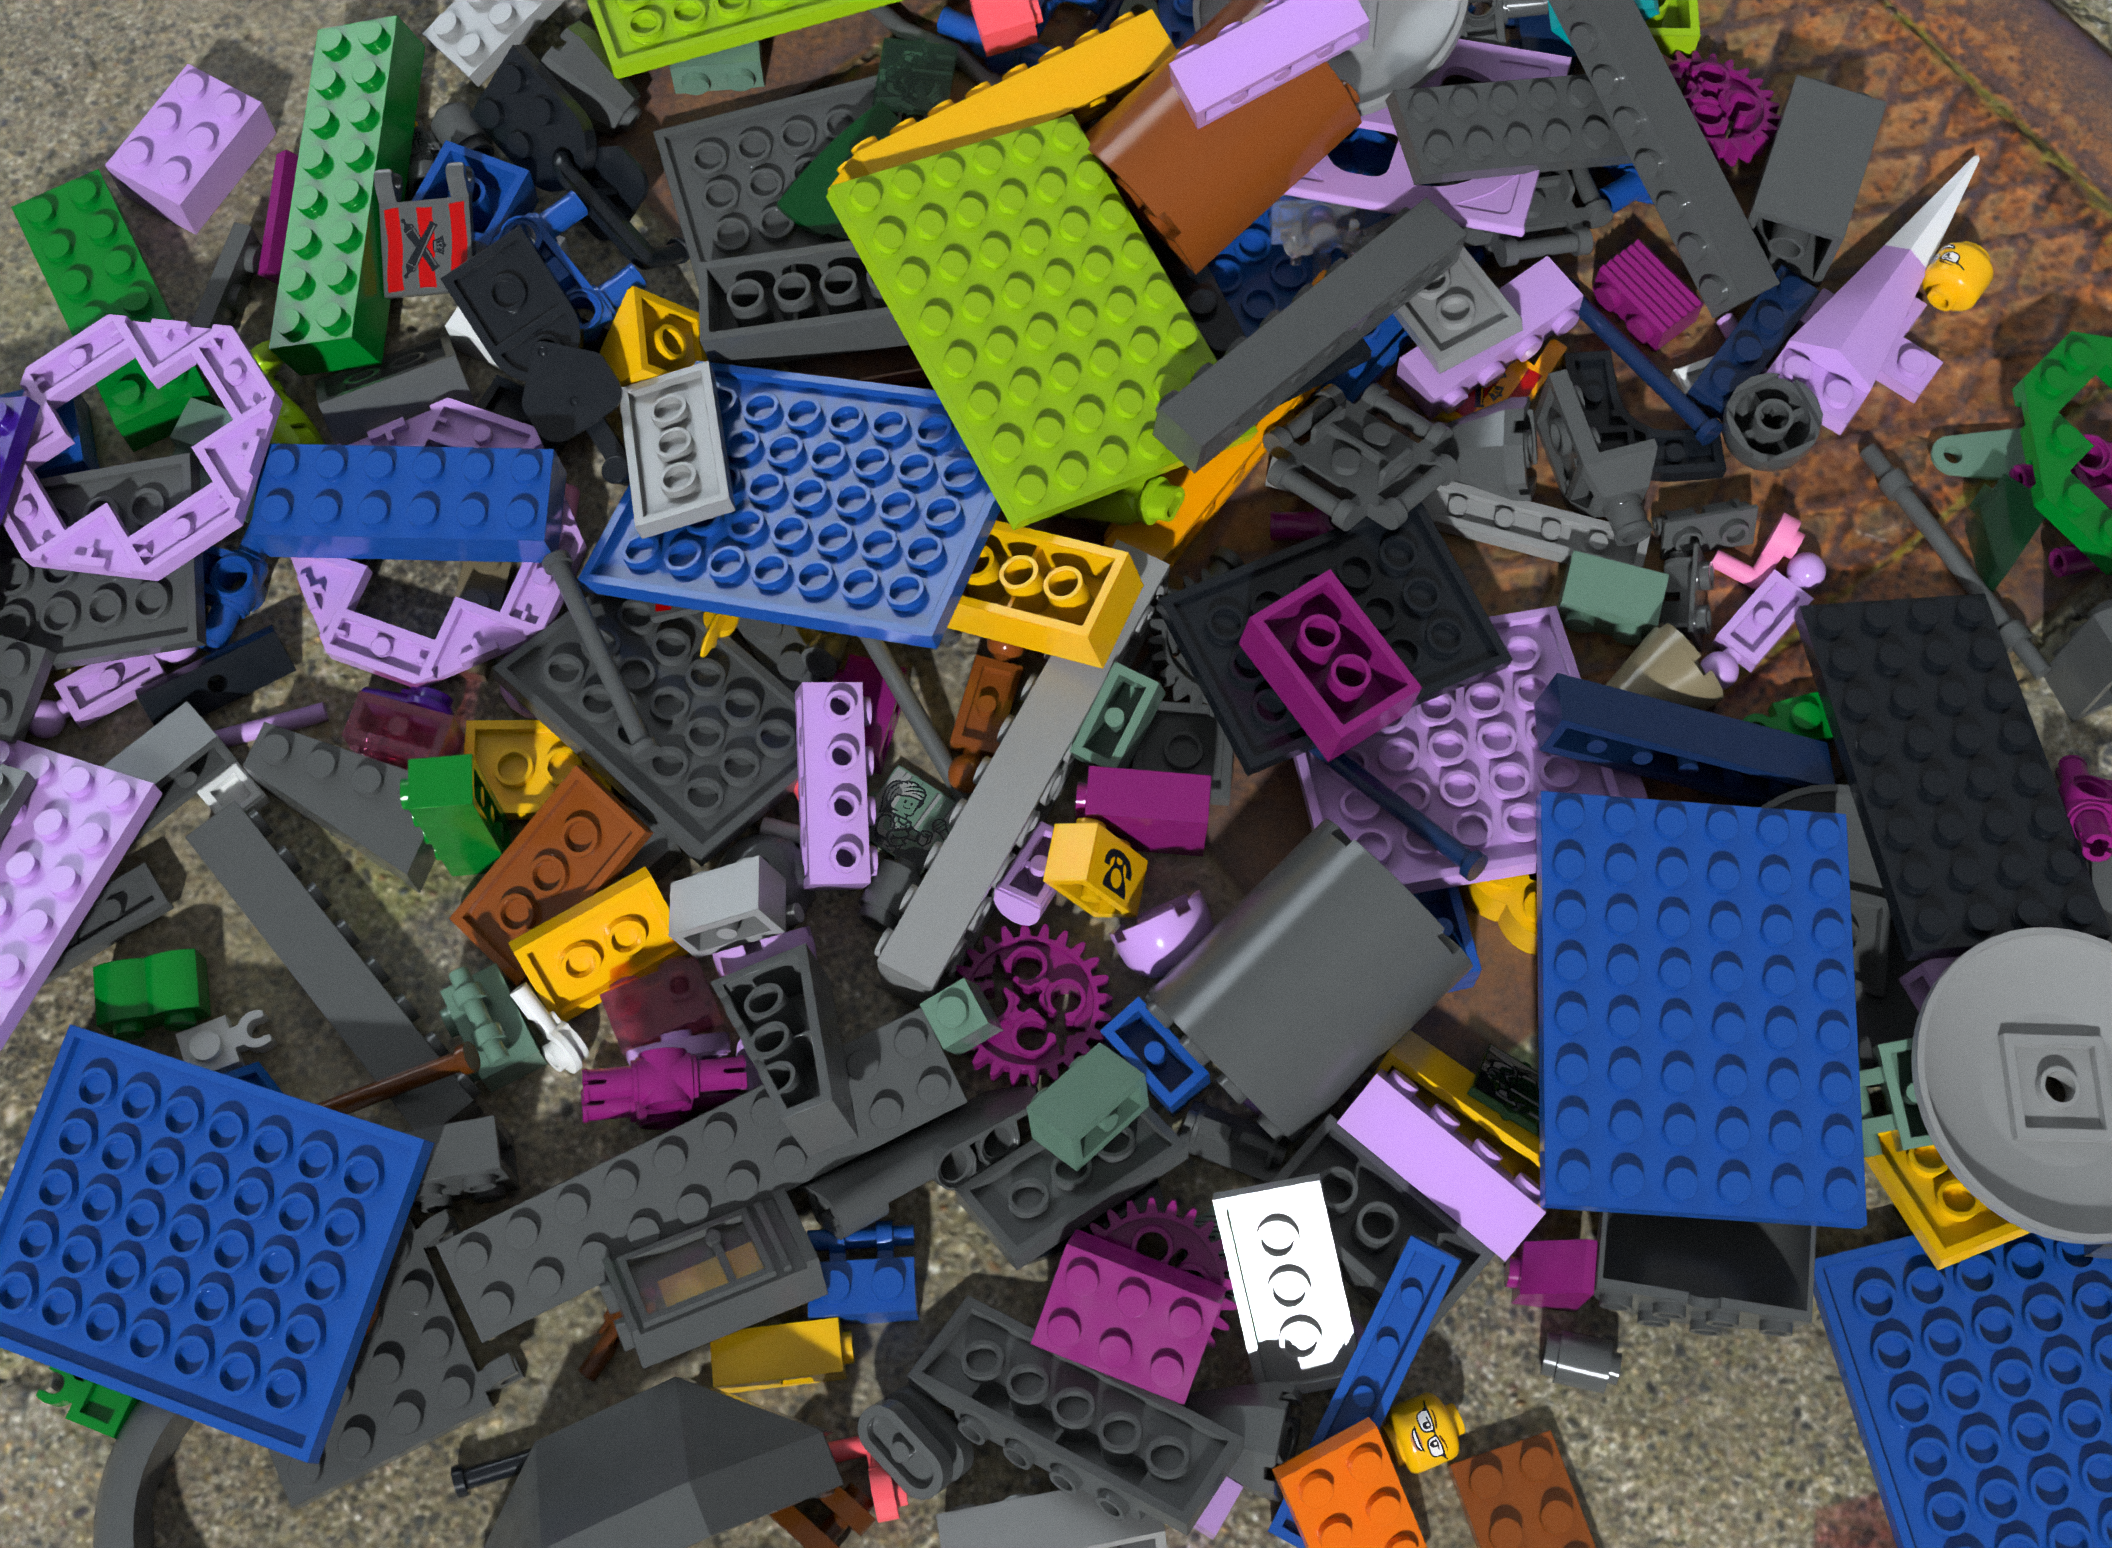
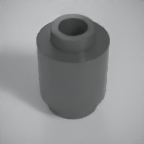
M463 102L447 103L436 111L435 117L431 122V130L442 146L447 140L480 153L494 156L493 140L470 116L472 109L468 104Z
M895 856L893 861L881 860L877 875L872 876L871 883L866 887L858 901L861 908L857 913V917L863 923L881 933H884L888 927L894 930L904 914L899 911V908L907 890L912 884L920 886L923 880L919 876L921 869L913 862L900 856Z
M1563 1329L1560 1334L1547 1332L1540 1375L1552 1377V1383L1604 1394L1607 1384L1617 1385L1622 1353L1613 1351V1340Z

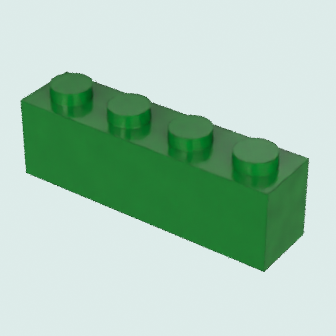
M464 754L408 759V778L400 780L401 804L404 810H409L412 814L414 826L420 827L423 831L425 843L433 846L436 860H442L451 876L486 874L511 844V824L473 755Z

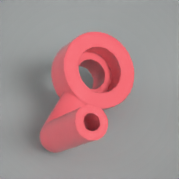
M859 1436L827 1442L835 1463L867 1456L868 1474L878 1523L900 1519L899 1507L909 1505L907 1493L903 1491L864 1448Z

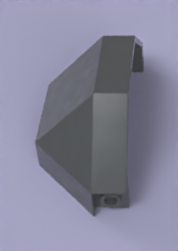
M675 1376L535 1441L484 1548H688L705 1539L810 1498H826L834 1494L833 1489L844 1485V1482L825 1436L833 1432L698 1381Z

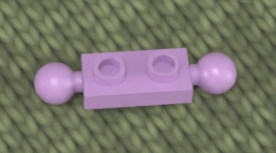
M1811 552L1795 555L1787 565V578L1774 569L1716 635L1712 644L1723 652L1717 651L1708 654L1701 661L1700 665L1705 674L1710 670L1713 671L1723 690L1731 687L1736 682L1739 675L1738 664L1751 673L1795 623L1794 616L1799 606L1811 604L1814 598L1805 591L1813 590L1820 586L1826 576L1825 563L1818 555Z
M199 647L86 665L54 683L61 699L56 702L49 699L39 700L28 731L39 738H52L63 730L66 718L70 716L83 729L137 699L136 689L166 676L167 673L162 665L167 662L177 665L190 662L196 656Z

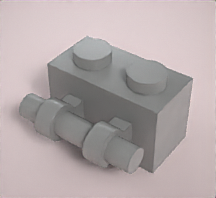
M760 855L741 858L735 863L710 871H700L690 877L670 883L668 936L696 959L788 931L789 926L804 921V912L799 903L786 906V878Z

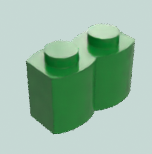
M196 949L165 951L145 958L116 960L93 967L97 1027L108 1035H113L115 1039L122 1041L139 1039L146 1035V1030L159 1026H164L169 1031H184L197 1025L196 1021L211 1017L207 961Z

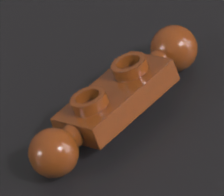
M987 639V648L992 658L976 654L950 739V749L963 752L962 755L952 760L948 770L949 782L959 792L973 793L977 786L973 783V778L982 761L981 759L985 756L992 758L1000 745V742L997 741V735L1006 717L1012 714L1023 677V666L1012 664L1011 662L1018 659L1023 654L1025 648Z

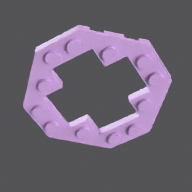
M108 314L26 367L20 386L24 389L22 396L31 398L40 405V409L2 524L21 557L32 567L159 581L243 526L283 401L241 336L232 326L213 324L212 329L192 327L186 321L152 318L151 323L131 321L124 315ZM134 358L137 359L148 379L157 389L198 364L233 419L191 447L213 482L132 535L129 534L117 512L107 502L67 528L34 472L36 468L75 444L56 409Z
M448 397L429 405L431 410L406 421L403 417H400L368 431V437L349 444L545 449L534 426ZM564 496L559 550H567L573 560L571 569L575 576L588 548L566 496ZM290 557L308 608L313 614L319 629V636L324 649L331 659L409 687L431 686L521 647L555 621L564 602L553 576L545 573L541 563L522 562L500 612L455 596L434 640L354 612L373 574L367 565L346 558Z

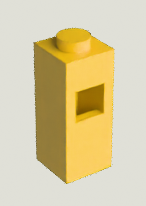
M838 1317L745 1328L710 1342L713 1387L727 1393L847 1379L846 1364L855 1363L852 1331L842 1332V1325Z

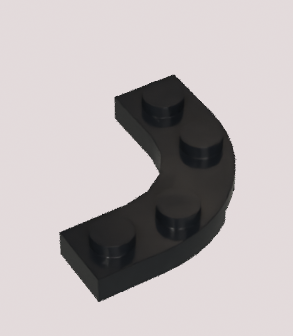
M1611 350L1564 353L1561 361L1562 370L1567 369L1572 384L1578 385L1582 390L1585 401L1584 415L1589 427L1594 426L1599 434L1601 452L1655 438L1658 448L1651 481L1677 482L1723 478L1726 472V464L1720 434L1711 443L1703 446L1696 440V432L1693 429H1653L1637 421L1624 408L1618 394Z

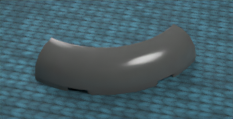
M138 1401L119 1432L105 1465L95 1508L93 1548H154V1521L151 1517L158 1484L162 1483L175 1451L195 1422L194 1420L144 1401Z

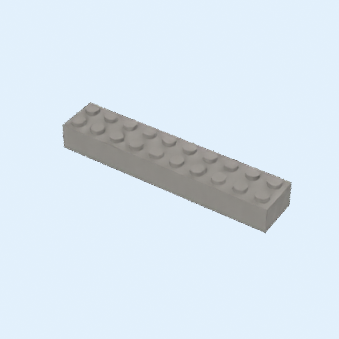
M1118 539L1116 540L1112 548L1129 552L1144 586L1104 668L1044 653V659L1047 660V663L1040 675L1032 673L1028 678L1020 700L1024 701L1016 717L1009 714L1004 720L997 735V741L1000 742V745L992 758L985 756L980 762L973 778V783L977 786L969 800L961 798L956 804L949 819V826L953 828L945 842L936 841L931 848L924 864V868L928 872L920 886L912 884L907 890L899 908V911L904 914L896 928L893 930L888 927L877 943L874 955L879 957L877 959V970H879L883 990L920 1008V1003L944 990L949 984H954L958 978L955 976L956 965L965 966L968 961L966 951L969 948L974 950L997 909L994 902L995 888L1039 821H1046L1079 762L1070 753V749L1114 662L1131 669L1150 635V620L1158 619L1156 605L1159 598L1167 595L1170 564Z

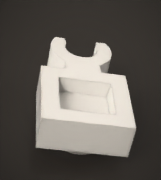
M253 1010L246 1013L240 1019L238 1025L234 1027L231 1020L224 1015L175 1034L185 1062L222 1074L245 1066L241 1055L242 1052L251 1050L256 1053H264L277 1045L275 1038L270 1034L263 1035L260 1038L252 1037L256 1026L269 1021L268 1015L263 1010Z

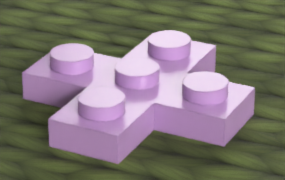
M1823 288L1800 318L1795 330L1798 331L1835 294ZM1916 297L1876 378L1878 382L1913 404L1943 364V361L1904 338L1927 306L1925 302Z

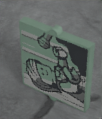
M898 764L879 791L870 793V796L875 798L876 821L874 826H869V843L893 859L895 856H900L913 862L921 869L919 876L923 877L927 871L924 868V864L931 848L936 841L944 843L953 828L949 826V819L957 802Z

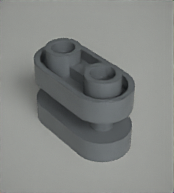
M909 1385L897 1389L885 1399L871 1405L859 1417L858 1435L862 1445L903 1491L913 1498L926 1500L934 1497L949 1484L965 1475L972 1467L974 1451L970 1440L962 1435L957 1424L932 1398L911 1388Z

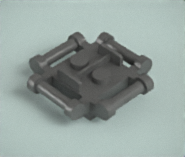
M1588 168L1540 172L1523 237L1462 227L1468 233L1464 247L1481 245L1484 255L1494 254L1500 267L1514 266L1519 263V260L1570 252L1573 256L1588 255L1593 250V236L1590 229L1606 225L1612 220L1614 214L1608 201L1601 199ZM1468 180L1440 182L1434 184L1439 186H1446L1462 183ZM1575 187L1583 202L1584 207L1575 208L1572 197Z
M1377 383L1371 384L1365 390L1361 399L1355 404L1348 401L1342 390L1336 385L1328 384L1316 393L1313 403L1284 426H1275L1263 436L1265 449L1278 459L1270 468L1267 481L1279 490L1287 488L1331 517V523L1343 531L1350 530L1367 516L1389 530L1397 529L1407 520L1408 512L1440 485L1447 486L1459 476L1460 468L1455 459L1450 455L1441 454L1449 445L1453 436V430L1441 422L1433 424L1389 397V391ZM1380 413L1416 435L1422 441L1416 443L1374 416ZM1312 428L1310 440L1306 444L1300 446L1294 442Z

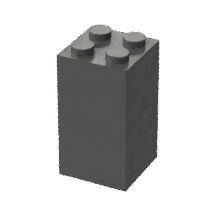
M1801 75L1796 76L1779 115L1781 118L1777 125L1776 133L1770 146L1767 147L1745 214L1775 273L1783 265L1807 283L1820 287L1844 240L1887 102L1872 98L1865 93L1852 92L1827 84L1820 79H1810Z

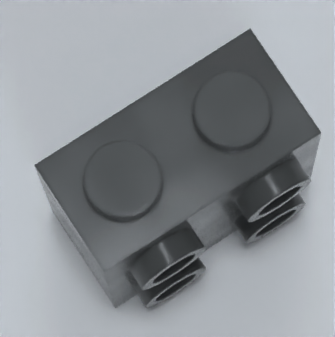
M494 1115L403 1132L434 1143L412 1204L415 1208H421L424 1213H437L445 1209L450 1210L454 1207V1201L474 1198L475 1203L497 1202L506 1198V1192L520 1190L514 1139Z

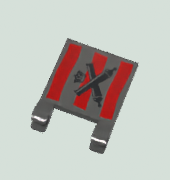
M451 162L446 166V179L451 197L401 202L403 193V179L401 175L393 173L391 169L376 170L373 179L379 202L384 298L394 299L450 294L440 278L475 256L472 204L475 177L473 169L465 166L463 162Z

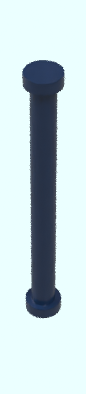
M1569 277L1568 279L1579 290V284L1572 277ZM1583 296L1578 314L1579 318L1696 432L1695 438L1699 443L1705 446L1715 440L1722 432L1723 424L1717 418L1710 419L1611 321Z
M1318 748L1309 751L1460 868L1459 874L1466 880L1472 881L1483 872L1488 863L1487 855L1480 850L1471 851L1345 753L1328 762Z

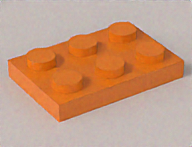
M1369 1417L1272 1469L1306 1548H1427L1379 1429Z

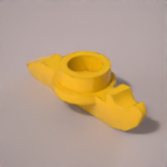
M704 611L703 622L707 630L700 646V657L705 658L710 650L716 647L718 638L727 637L733 633L738 626L739 617Z

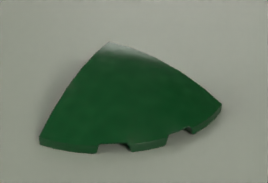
M882 100L879 101L839 134L809 164L778 201L777 208L786 217L794 221L795 224L819 238H824L825 234H829L850 241L826 198L828 188L839 175L837 168L852 158L851 149L855 145L871 136H876L878 141L890 136V130L901 121Z

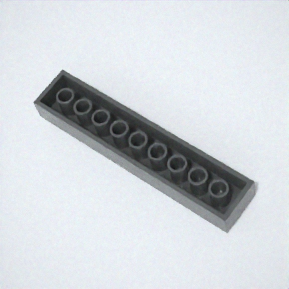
M917 1008L842 1045L858 1131V1138L808 1157L781 1120L764 1085L761 1084L436 1244L481 1342L483 1343L608 1281L602 1259L610 1257L612 1262L617 1257L741 1208H749L754 1206L753 1204L756 1202L772 1199V1192L785 1188L787 1192L967 1103L968 1101L922 1008Z

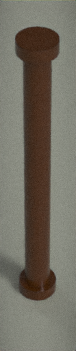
M466 1041L456 1045L454 1052L319 1102L317 1105L350 1114L459 1072L465 1075L477 1072L481 1066L480 1057L475 1046L471 1042Z

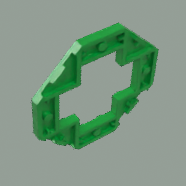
M2071 331L2012 388L2015 406L2022 408L2025 426L2020 429L2025 462L2026 464L2033 465L2036 484L2030 489L2034 507L2102 572L2112 576V510L2070 472L2094 445L2059 413L2095 375L2112 389V337Z

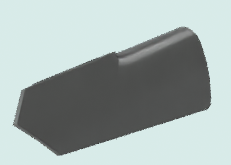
M1016 1086L988 1090L967 1100V1103L795 1187L796 1193L807 1192L816 1221L836 1238L842 1240L888 1215L889 1202L924 1183L933 1180L947 1190H955L958 1186L1017 1150L1020 1144L1017 1120L1028 1115L1026 1107L1038 1092V1087Z

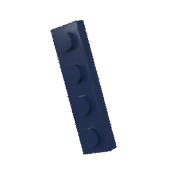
M1783 265L1775 273L1780 284L1758 296L1686 393L1693 402L1722 422L1725 406L1736 387L1751 376L1760 375L1820 292Z

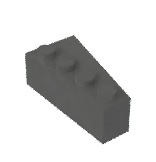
M264 722L243 765L257 785L307 819L313 820L329 831L332 836L345 844H349L367 856L370 861L385 871L388 870L403 880L406 885L420 893L436 857L433 846L425 843L421 828L414 826L412 814L409 810H404L401 804L400 780L408 778V770Z
M804 943L711 981L710 983L725 1007L724 1010L739 1034L742 1045L756 1067L758 1075L781 1120L806 1155L811 1157L858 1138L832 984L807 944Z

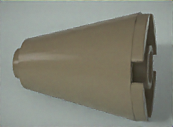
M1663 622L1650 631L1606 684L1614 688L1703 711L1715 706L1724 699L1723 689L1713 671L1710 670L1705 674L1698 662V659L1702 656L1697 649L1673 625L1669 623L1664 625Z

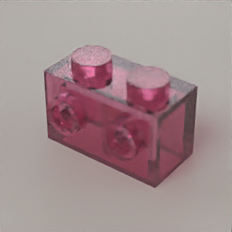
M359 691L342 733L343 738L353 752L408 770V759L459 755L465 741V735L453 715L364 691Z
M685 956L670 958L657 967L658 971L641 978L635 975L621 978L609 986V991L599 994L625 1058L626 1052L630 1049L661 1042V1034L691 1029L693 1036L724 1024L700 963L694 956L687 959Z

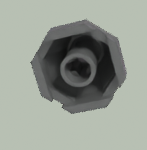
M579 20L566 27L559 36L566 44L557 49L551 46L540 62L586 112L594 130L614 136L621 129L628 132L642 113V109L637 107L641 95L628 77L614 78L601 39L594 30Z
M1529 396L1511 397L1444 424L1453 430V436L1449 445L1441 454L1450 455L1455 459L1460 468V474L1454 482L1470 485L1513 501H1532L1537 488V476H1528V468L1538 464L1535 414L1533 409H1529L1531 404Z
M1269 1381L1189 1392L1186 1402L1182 1406L1244 1437L1243 1452L1227 1477L1260 1498L1281 1502L1283 1494L1277 1485L1272 1469L1294 1458L1296 1454L1301 1419L1290 1416L1291 1405L1302 1407V1393L1297 1385Z

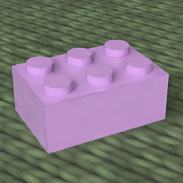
M187 64L105 166L124 197L197 235L270 143L276 132L262 102Z

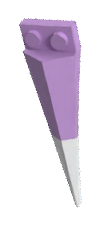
M1979 155L1973 156L1789 339L1782 352L1766 372L1780 374L1778 378L1786 379L1792 383L1795 379L1804 383L1818 399L1823 413L1822 425L1840 436L1862 406L1875 383L1925 277V270L1933 260L1978 165Z

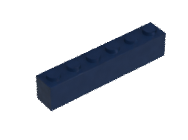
M1556 673L1534 703L1539 751L1759 806L1795 789L1811 785L1835 784L1828 744L1820 740Z

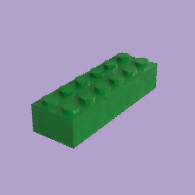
M99 169L11 207L73 337L108 314L124 315L131 321L151 323L152 318L175 320L115 196ZM136 358L96 383L116 428L133 452L170 436L191 397L218 406L197 364L159 389L148 379Z

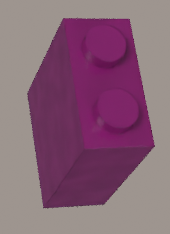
M1089 766L1088 783H1077L1075 823L1078 818L1099 820L1117 838L1128 841L1131 844V848L1135 851L1203 857L1209 818L1211 775Z

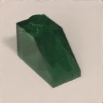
M2005 473L1993 489L1986 484L1982 486L1968 506V509L1975 512V515L1965 528L1978 575L1992 593L2007 575L2046 518L2034 507L2031 489Z

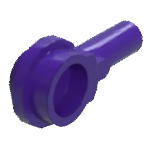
M366 686L360 693L361 705L388 711L401 710L411 712L410 718L413 721L430 728H438L440 723H450L454 716V712L451 710L454 702L453 699L447 694L429 687L419 686L416 688L412 686L410 690L401 689L399 693Z

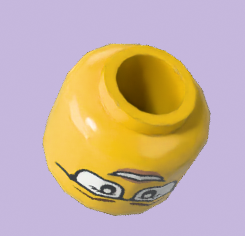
M1969 241L1953 242L1943 246L1926 268L1925 277L1922 281V287L1929 302L1935 308L1942 311H1966L1971 309L1994 277L1990 257L1981 246Z
M1426 1392L1392 1406L1386 1416V1424L1380 1428V1433L1394 1465L1397 1468L1404 1465L1411 1473L1419 1474L1446 1463L1458 1455V1436L1465 1434V1427L1453 1403L1444 1405L1435 1394Z

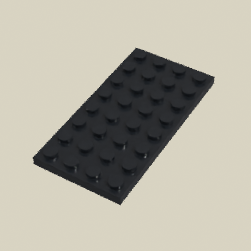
M1985 593L1799 606L1794 619L1906 961L1958 957L1975 945L1993 936L2012 930L2033 927L2070 929L2107 941L2112 933Z

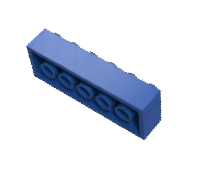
M270 443L257 481L250 535L269 557L541 563L546 555L559 550L567 472L554 449Z

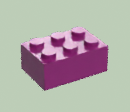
M1331 569L1249 617L1239 641L1241 648L1328 762L1408 713L1422 689V686Z
M1076 1229L1065 1246L1030 1344L1184 1405L1227 1287Z

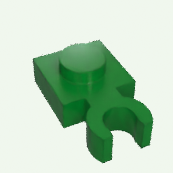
M1818 691L1772 703L1768 709L1770 718L1764 714L1754 713L1742 720L1827 743L1833 740Z
M50 1366V1370L64 1377V1386L55 1394L39 1389L36 1394L38 1399L56 1407H63L72 1403L65 1419L116 1439L139 1400L85 1379L82 1382L80 1377Z

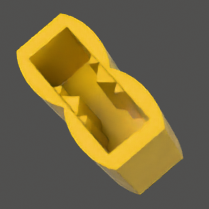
M1529 874L1462 885L1460 887L1461 894L1468 905L1481 916L1498 922L1504 936L1515 947L1532 955L1538 953L1537 881L1530 879Z

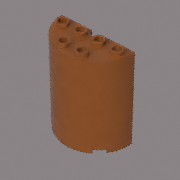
M1264 0L1229 1L1085 133L1090 143L1088 150L1100 160L1126 206H1129L1139 216L1143 224L1195 274L1200 272L1362 123L1355 106L1360 102L1357 92L1345 80H1340L1326 61L1200 129L1196 128L1171 82L1169 63L1173 62L1174 57L1184 48L1194 44H1199L1201 47L1216 39L1217 34L1227 25L1237 21H1242L1244 24L1259 16L1260 11L1274 0H1269L1268 2Z

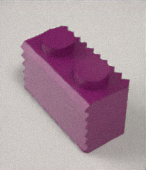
M1637 239L1634 244H1630L1627 249H1624L1620 254L1610 259L1607 264H1603L1598 271L1592 288L1598 303L1605 310L1618 314L1619 319L1624 320L1632 338L1638 343L1649 345L1653 352L1659 350L1696 322L1704 304L1641 239Z

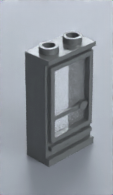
M785 1188L772 1192V1199L756 1202L753 1204L754 1206L749 1208H741L619 1256L612 1262L610 1257L602 1259L608 1281L599 1284L602 1296L610 1315L620 1311L622 1317L613 1321L624 1352L635 1348L643 1369L828 1295L819 1257Z

